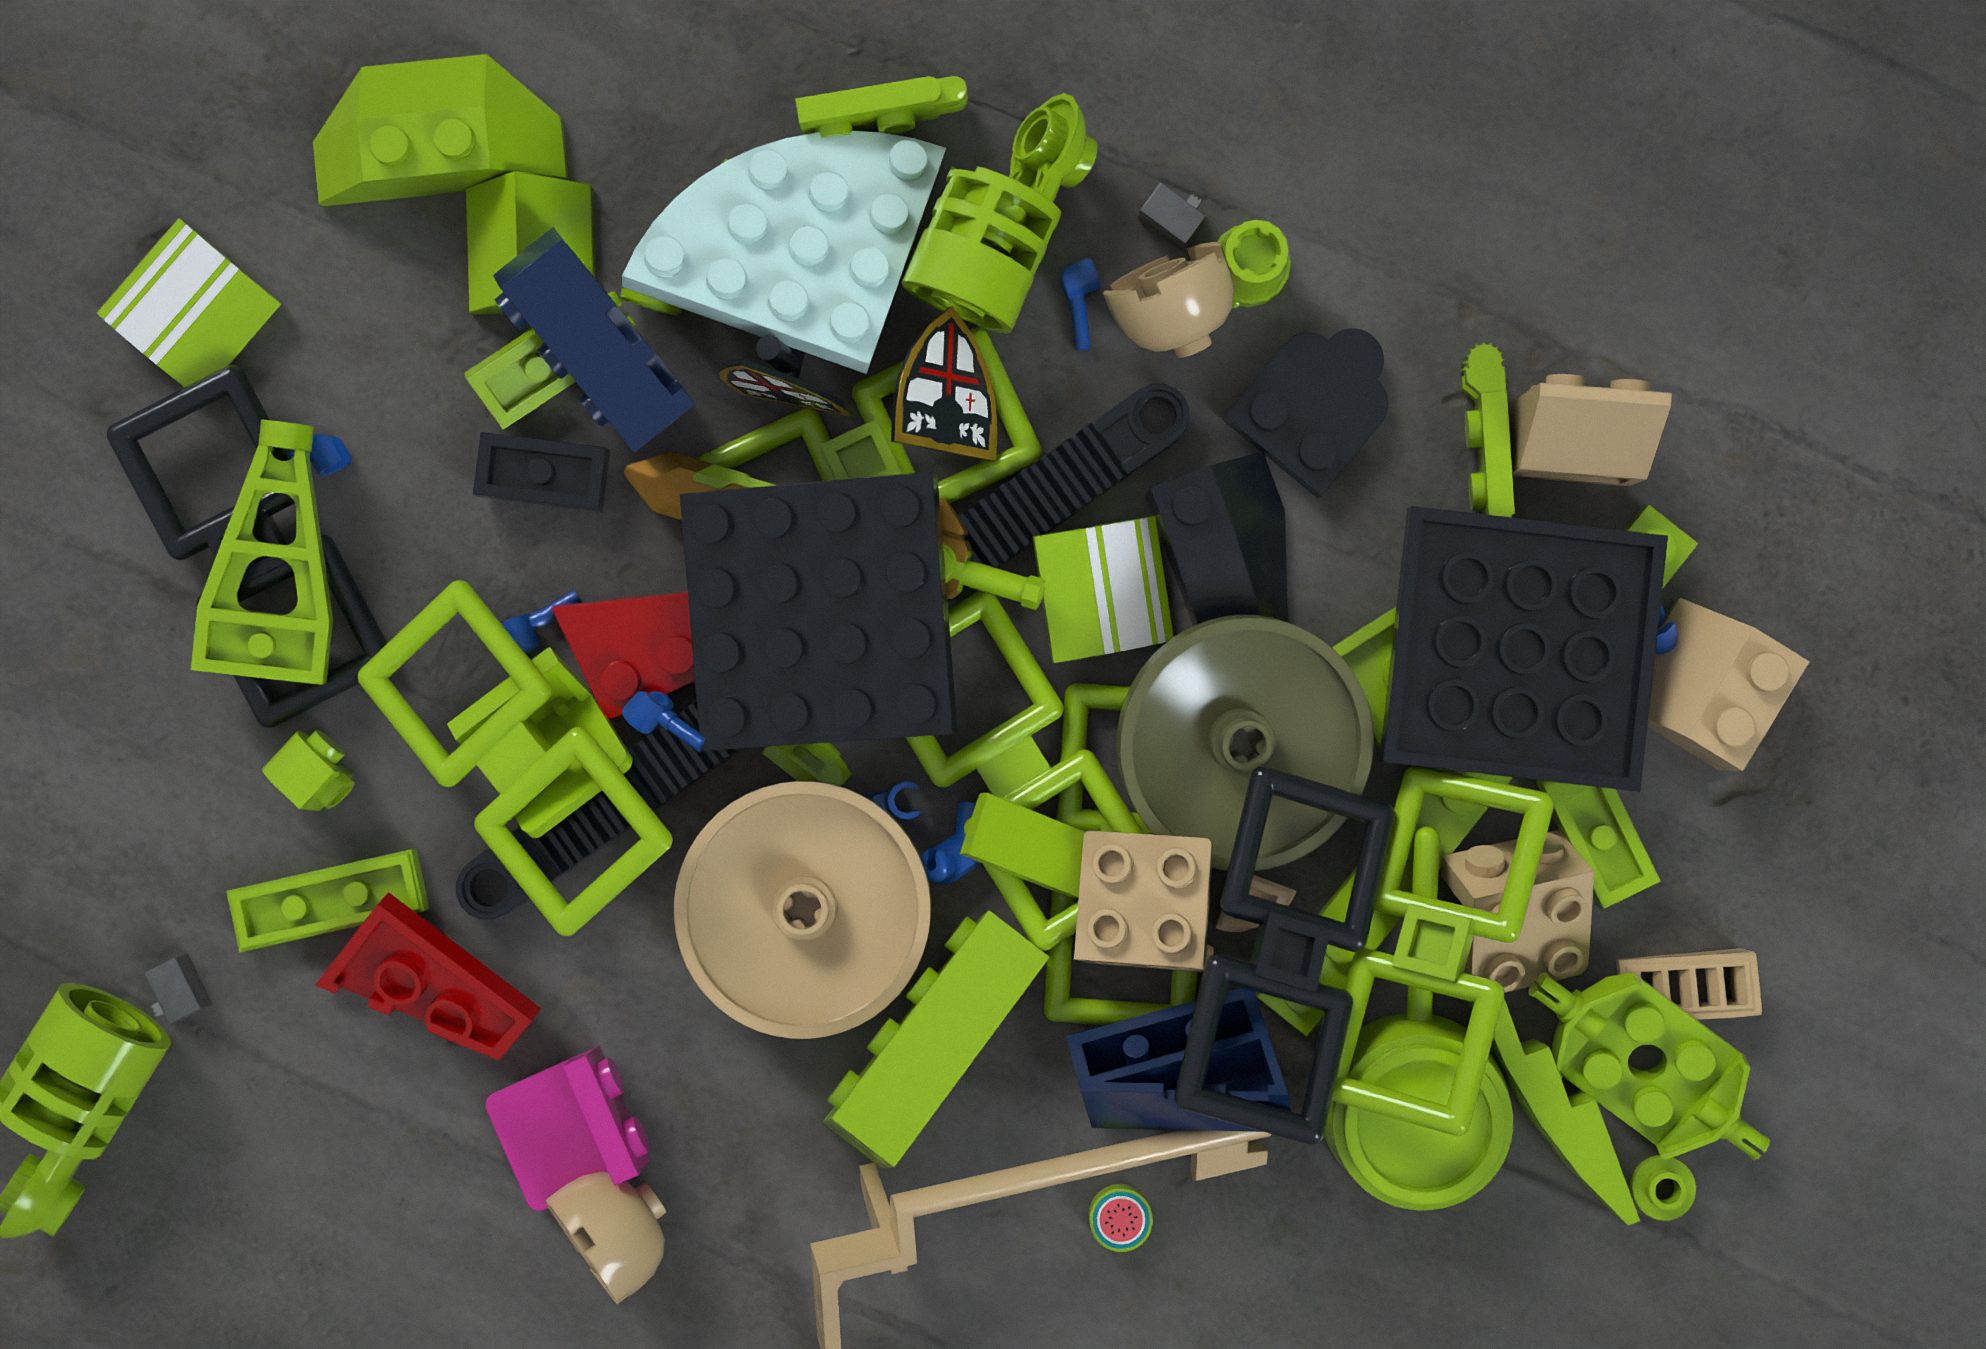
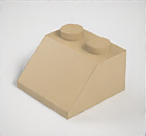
M1677 598L1668 611L1664 623L1658 628V630L1662 629L1666 624L1674 621L1678 631V640L1676 646L1670 652L1655 654L1647 727L1717 770L1743 771L1810 661L1752 626L1682 598Z

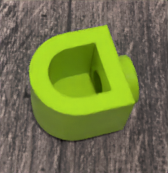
M317 729L311 736L298 730L262 768L268 780L301 810L320 811L323 807L331 809L339 804L355 785V782L351 779L354 774L340 762L345 756V752L330 737Z

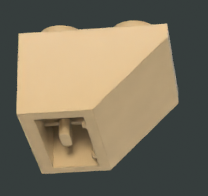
M1553 374L1546 376V383L1531 386L1529 391L1510 402L1509 429L1512 476L1618 486H1631L1646 480L1669 414L1672 393L1651 392V383L1644 380H1613L1610 383V388L1586 386V377L1580 375Z

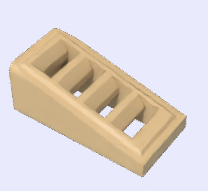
M1737 948L1616 959L1617 975L1633 972L1641 978V972L1652 971L1653 987L1670 1000L1668 970H1677L1681 1004L1676 1005L1697 1020L1758 1016L1762 1014L1758 964L1754 951ZM1723 967H1729L1732 999L1728 1000L1726 999ZM1705 968L1708 1001L1699 1002L1696 969Z

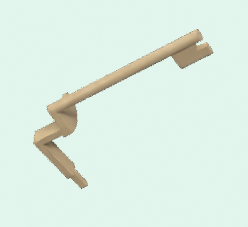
M1177 1130L890 1195V1205L875 1162L859 1166L860 1183L872 1229L810 1243L817 1336L820 1349H841L837 1290L843 1281L888 1270L891 1274L908 1271L907 1266L917 1264L914 1217L1190 1154V1171L1193 1181L1267 1165L1268 1150L1263 1141L1251 1140L1269 1137L1271 1134L1247 1131Z

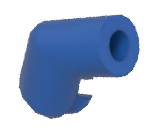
M958 801L956 833L935 848H929L922 855L921 859L929 881L940 885L955 883L981 864L978 861L960 855L965 839L964 824L972 817L976 802Z

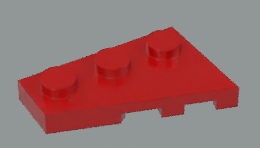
M688 591L642 597L613 598L611 600L585 603L556 604L551 607L598 705L609 720L621 715L624 706L637 692L644 691L649 693L659 691L668 694L695 681Z
M389 892L376 905L315 984V986L335 994L340 988L368 998L369 1008L388 1016L395 1009L425 1022L428 1032L498 1061L529 1026L541 1009L537 1004Z

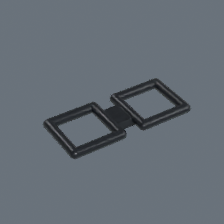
M236 365L226 366L112 424L107 430V439L165 549L175 560H185L209 547L216 558L235 506L185 530L138 440L228 395L257 450L261 419H270L244 370ZM274 448L273 455L276 459L280 461L290 460L285 449ZM272 492L262 497L253 527V535L258 541L287 545L272 515L295 504L289 495ZM321 534L328 586L356 637L363 654L328 671L326 684L304 683L277 698H274L264 678L233 675L258 723L265 728H273L358 685L357 677L359 670L387 644L335 542L330 536ZM262 556L253 560L248 565L238 590L239 603L294 576L291 566L285 560L278 557ZM200 595V596L198 597V599H197V603H196L197 606H198L199 600H200V598H201V595Z
M1258 766L1251 772L1220 906L1222 911L1228 916L1259 924L1250 962L1223 954H1214L1205 963L1174 1093V1100L1178 1107L1309 1145L1317 1144L1323 1139L1352 1012L1353 998L1348 991L1319 983L1327 945L1351 952H1358L1367 944L1395 819V811L1390 804L1267 766ZM1272 795L1367 823L1345 922L1249 895ZM1228 984L1324 1011L1301 1114L1204 1087Z

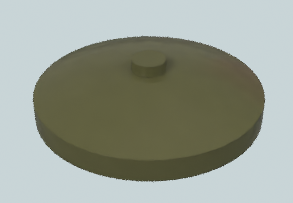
M1259 615L1225 616L1205 621L1176 635L1158 649L1141 668L1129 688L1119 716L1116 740L1117 762L1127 797L1139 817L1155 835L1208 838L1213 843L1212 868L1228 871L1251 772L1258 766H1267L1361 795L1369 776L1373 757V724L1366 696L1356 675L1345 660L1322 639L1296 625L1272 617ZM1272 795L1255 871L1282 866L1312 852L1326 842L1342 826L1347 817Z

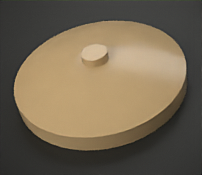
M793 781L763 787L733 801L717 813L702 829L688 850L680 869L674 897V923L679 949L686 967L702 992L715 1006L744 1026L772 1036L791 1039H812L839 1034L863 1024L884 1010L901 993L917 969L926 946L931 922V895L926 870L917 848L903 827L890 813L864 795L845 787L816 781Z

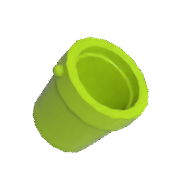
M1256 219L1243 222L1241 225L1234 226L1222 234L1217 242L1221 243L1226 263L1234 282L1232 308L1259 306L1276 297L1288 280L1291 266L1287 239L1281 230L1268 221Z

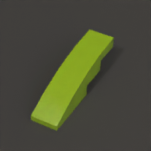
M1503 999L1490 1051L1498 1061L1504 1078L1523 1111L1563 1164L1611 1213L1628 1226L1640 1222L1596 1099L1580 1089L1566 1094L1550 1047L1535 1038L1520 1043L1506 1001ZM1468 1001L1470 1008L1472 1010L1474 1003Z

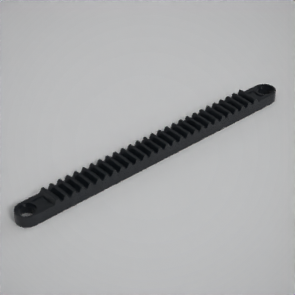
M1164 383L1150 384L1139 389L1097 420L1083 427L1073 437L1063 441L1056 449L1042 456L1033 465L1022 470L1012 480L998 487L992 494L978 501L971 509L961 513L958 517L968 531L964 538L970 543L973 551L971 561L1000 568L1033 544L1032 536L1048 534L1174 445L1184 434L1190 420L1189 406L1185 397L1175 387ZM1162 400L1173 408L1175 423L1169 431L1162 434H1154L1142 426L1139 412L1146 402ZM963 585L960 594L953 599H947L948 604L971 587ZM696 701L678 714V718L699 732ZM660 727L648 734L642 741L627 749L632 757V765L623 775L654 812L743 748L698 752L669 730ZM601 791L541 837H530L520 826L511 833L550 882L554 883L629 830L631 825L606 794ZM490 848L470 861L460 871L456 881V896L461 907L469 915L481 920L502 917L511 913L530 899ZM486 869L498 871L504 876L507 883L505 898L497 905L482 903L474 891V883L477 876Z

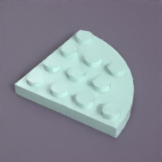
M851 131V135L821 138L820 132L785 138L753 148L725 161L701 176L673 199L653 221L636 246L622 275V287L761 337L773 335L789 347L867 374L946 148L915 138L864 131Z

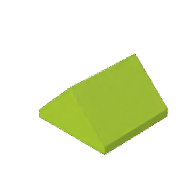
M513 171L466 188L469 313L472 315L505 314L494 300L503 291L499 288L493 275L553 227L595 277L593 187L591 184Z

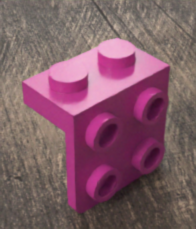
M600 1045L492 1093L486 1100L485 1106L526 1202L533 1210L542 1211L547 1209L545 1200L564 1185L583 1175L603 1171L608 1172L614 1186L638 1176L650 1162L647 1153L651 1151L645 1129L636 1116L631 1118L621 1095L625 1093V1088L620 1072L611 1058H605Z

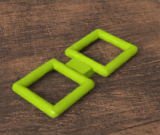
M978 327L970 329V332L973 334L988 367L996 399V410L1014 447L997 454L995 462L982 461L939 481V497L946 499L949 504L1030 467L1043 456V450L988 333ZM904 361L867 377L853 386L852 397L865 424L830 439L819 413L815 409L801 408L696 457V459L732 469L802 436L822 481L915 473L903 445L891 442L892 422L881 400L895 393L897 377Z
M456 580L450 583L359 670L357 677L359 684L441 786H455L478 766L500 795L475 818V830L558 934L562 936L575 934L671 847L673 840L670 831L588 730L582 727L572 728L552 746L529 717L550 698L552 693L551 685L466 581ZM459 612L518 685L520 690L449 755L389 680V677ZM575 760H578L641 839L568 904L510 832L506 824Z
M979 590L949 608L950 637L981 619L1033 705L949 757L945 755L934 735L905 737L932 782L941 788L948 787L977 769L991 794L1032 810L1081 780L1113 832L1144 834L1093 752L1080 750L1052 768L1044 758L1031 735L1060 718L1064 710L1063 703L995 594ZM969 818V819L965 822V824H964V834H965V836H966L967 829H968V826H969V823H970L971 818ZM983 864L1030 942L1040 950L1047 951L1076 933L1078 902L1047 920L1021 878Z
M1073 683L1067 687L1064 697L1060 762L1080 750H1086L1089 709L1121 711L1130 686ZM1081 780L1058 793L1057 821L1084 832H1113L1100 810L1082 809L1084 785ZM1131 812L1144 834L1155 835L1137 813ZM1051 890L1050 919L1075 904L1076 898H1070ZM1074 935L1047 950V955L1050 958L1046 964L1043 1010L1045 1016L1050 1021L1109 1025L1196 1000L1197 972L1172 970L1170 1004L1071 998L1070 982Z
M1411 766L1406 769L1394 807L1395 819L1374 909L1381 913L1402 917L1404 921L1394 955L1363 948L1353 956L1344 988L1353 998V1007L1332 1101L1453 1136H1461L1469 1130L1504 999V989L1497 981L1464 973L1474 935L1511 943L1516 941L1521 934L1554 809V801L1549 794L1427 767ZM1425 793L1524 814L1498 914L1399 890ZM1375 977L1474 1003L1447 1106L1347 1078Z

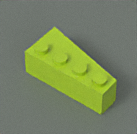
M990 910L984 913L977 922L968 916L964 918L944 945V947L952 952L951 956L938 972L929 966L905 996L914 1004L899 1023L895 1022L892 1018L885 1022L866 1048L874 1054L859 1075L850 1069L827 1099V1102L834 1107L822 1123L872 1162H875L881 1169L894 1168L1050 958Z

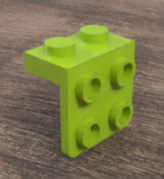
M548 647L531 661L550 683L552 693L550 698L529 718L552 746L572 728H585L623 774L626 773L632 765V757L606 714L598 705L590 688L551 647ZM508 677L447 723L459 744L465 742L520 690L511 677ZM575 760L515 815V818L526 834L532 838H538L602 790L581 763Z

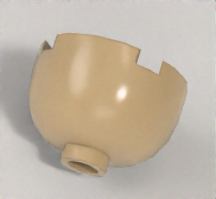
M1219 242L1203 243L1186 248L1191 260L1186 261L1185 258H1178L1170 261L1169 256L1166 255L1114 281L1110 285L1112 291H1104L1103 295L1111 315L1122 334L1136 346L1154 352L1174 349L1177 358L1196 354L1212 344L1209 334L1226 321L1232 309L1234 282L1226 263L1223 247Z
M597 1172L583 1175L571 1181L545 1200L548 1209L576 1251L580 1252L591 1267V1272L616 1304H619L639 1290L655 1274L663 1258L665 1238L657 1219L663 1216L666 1210L645 1181L636 1188L628 1181L614 1186L608 1172Z

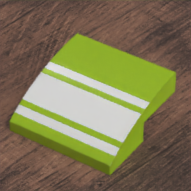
M179 217L100 308L97 314L179 384L187 387L229 366L280 307L282 302L231 262L229 257Z
M1155 516L1032 536L1038 576L1045 579L1042 602L1053 663L1168 642L1174 637Z

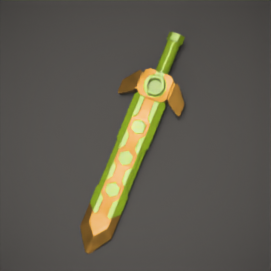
M672 451L630 464L624 469V475L653 512L682 520L680 494L775 486V484L751 478L746 473ZM939 497L947 599H953L960 594L963 585L1021 602V606L1037 610L1045 590V579L1032 575L1028 578L971 561L973 551L970 543L964 538L968 531L948 501Z

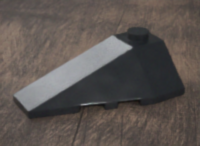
M1264 452L1209 465L1149 488L1145 496L1152 516L1156 517L1159 535L1193 626L1208 620L1234 615H1259L1288 622L1285 509Z

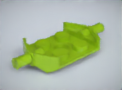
M1546 972L1541 973L1537 977L1539 984L1535 980L1533 981L1528 994L1554 1011L1559 1019L1553 1037L1552 1055L1561 1079L1562 1077L1566 1078L1580 1090L1595 1098L1599 1104L1655 1144L1660 1157L1664 1160L1716 1142L1719 1139L1728 1140L1752 1160H1757L1761 1157L1759 1149L1764 1153L1767 1151L1770 1139L1741 1119L1740 1111L1751 1068L1745 1055L1635 973L1630 972L1608 976L1583 992L1575 989L1573 993L1549 977ZM1642 1045H1654L1663 1051L1660 1063L1654 1068L1638 1070L1628 1063L1632 1051Z

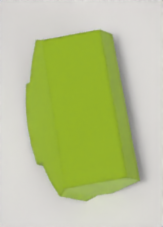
M830 742L766 747L762 752L797 781H816L840 786L852 775L848 766L840 757L841 753Z

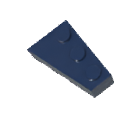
M554 227L493 275L499 288L503 291L502 294L494 299L502 311L519 330L527 324L534 329L544 342L536 350L560 379H563L568 374L574 378L584 391L577 397L584 408L601 427L609 422L634 453L695 405L673 373Z
M1245 988L1226 992L1204 1087L1291 1112L1289 1094L1255 992ZM1197 1000L1066 1036L1092 1128L1262 1132L1183 1110L1177 1106L1174 1100V1093Z

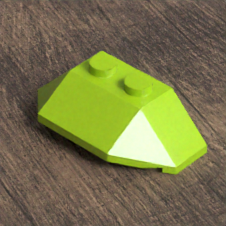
M487 54L361 67L313 141L318 202L322 207L466 192V188L513 171L569 180L562 118Z

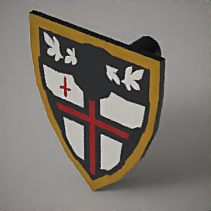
M951 306L924 327L907 352L896 382L892 408L891 442L995 462L997 453L996 399L988 367L973 334L953 306Z
M765 335L760 338L756 345V352L762 360L774 369L744 359L728 361L720 367V379L740 395L850 417L855 416L856 411L845 402L816 386L800 380L799 376L806 352L785 345L773 335Z

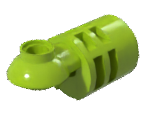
M1066 93L1053 96L1025 118L1014 137L1009 177L977 166L975 172L956 169L951 166L946 178L947 185L944 192L937 199L932 210L933 217L929 227L924 229L902 280V286L906 291L942 312L948 307L953 306L961 319L966 323L998 333L1009 334L1012 332L1034 281L1038 265L1042 262L1046 253L1047 244L1053 230L1056 229L1061 218V210L1053 203L1060 186L1072 188L1082 182L1090 172L1097 156V142L1087 134L1084 114L1074 96Z
M74 983L60 985L1 1078L0 1121L16 1134L48 1151L43 1159L30 1153L1 1193L0 1212L6 1214L0 1225V1238L21 1237L37 1230L54 1238L87 1187L86 1184L73 1178L75 1172L84 1159H96L103 1154L171 1046V1038L165 1029L152 1017L129 1002L87 985Z

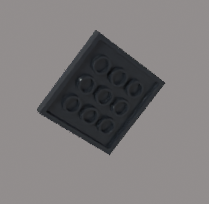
M937 472L680 494L699 734L706 738L701 746V751L948 735L958 732Z
M1417 506L1407 508L1379 762L1640 792L1668 536Z

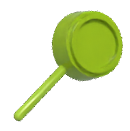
M1422 827L1415 834L1412 893L1437 899L1440 836L1433 827ZM1408 986L1407 1013L1380 1018L1360 1029L1347 1078L1447 1106L1467 1028L1453 1020L1432 1014L1433 992ZM1490 1051L1471 1124L1465 1134L1453 1136L1332 1101L1324 1138L1340 1165L1365 1191L1375 1198L1395 1207L1408 1210H1437L1467 1200L1483 1189L1494 1178L1505 1161L1513 1135V1110L1503 1072L1498 1061Z

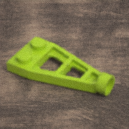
M261 419L257 450L197 606L191 670L319 685L327 683L333 615L310 462L314 426ZM274 448L295 450L294 457L287 461H280L273 455ZM268 493L287 494L295 502L296 539L289 545L260 542L253 535V527L260 500ZM262 556L278 557L285 560L293 569L298 602L295 609L289 614L281 615L248 611L239 603L238 590L248 565L256 558Z

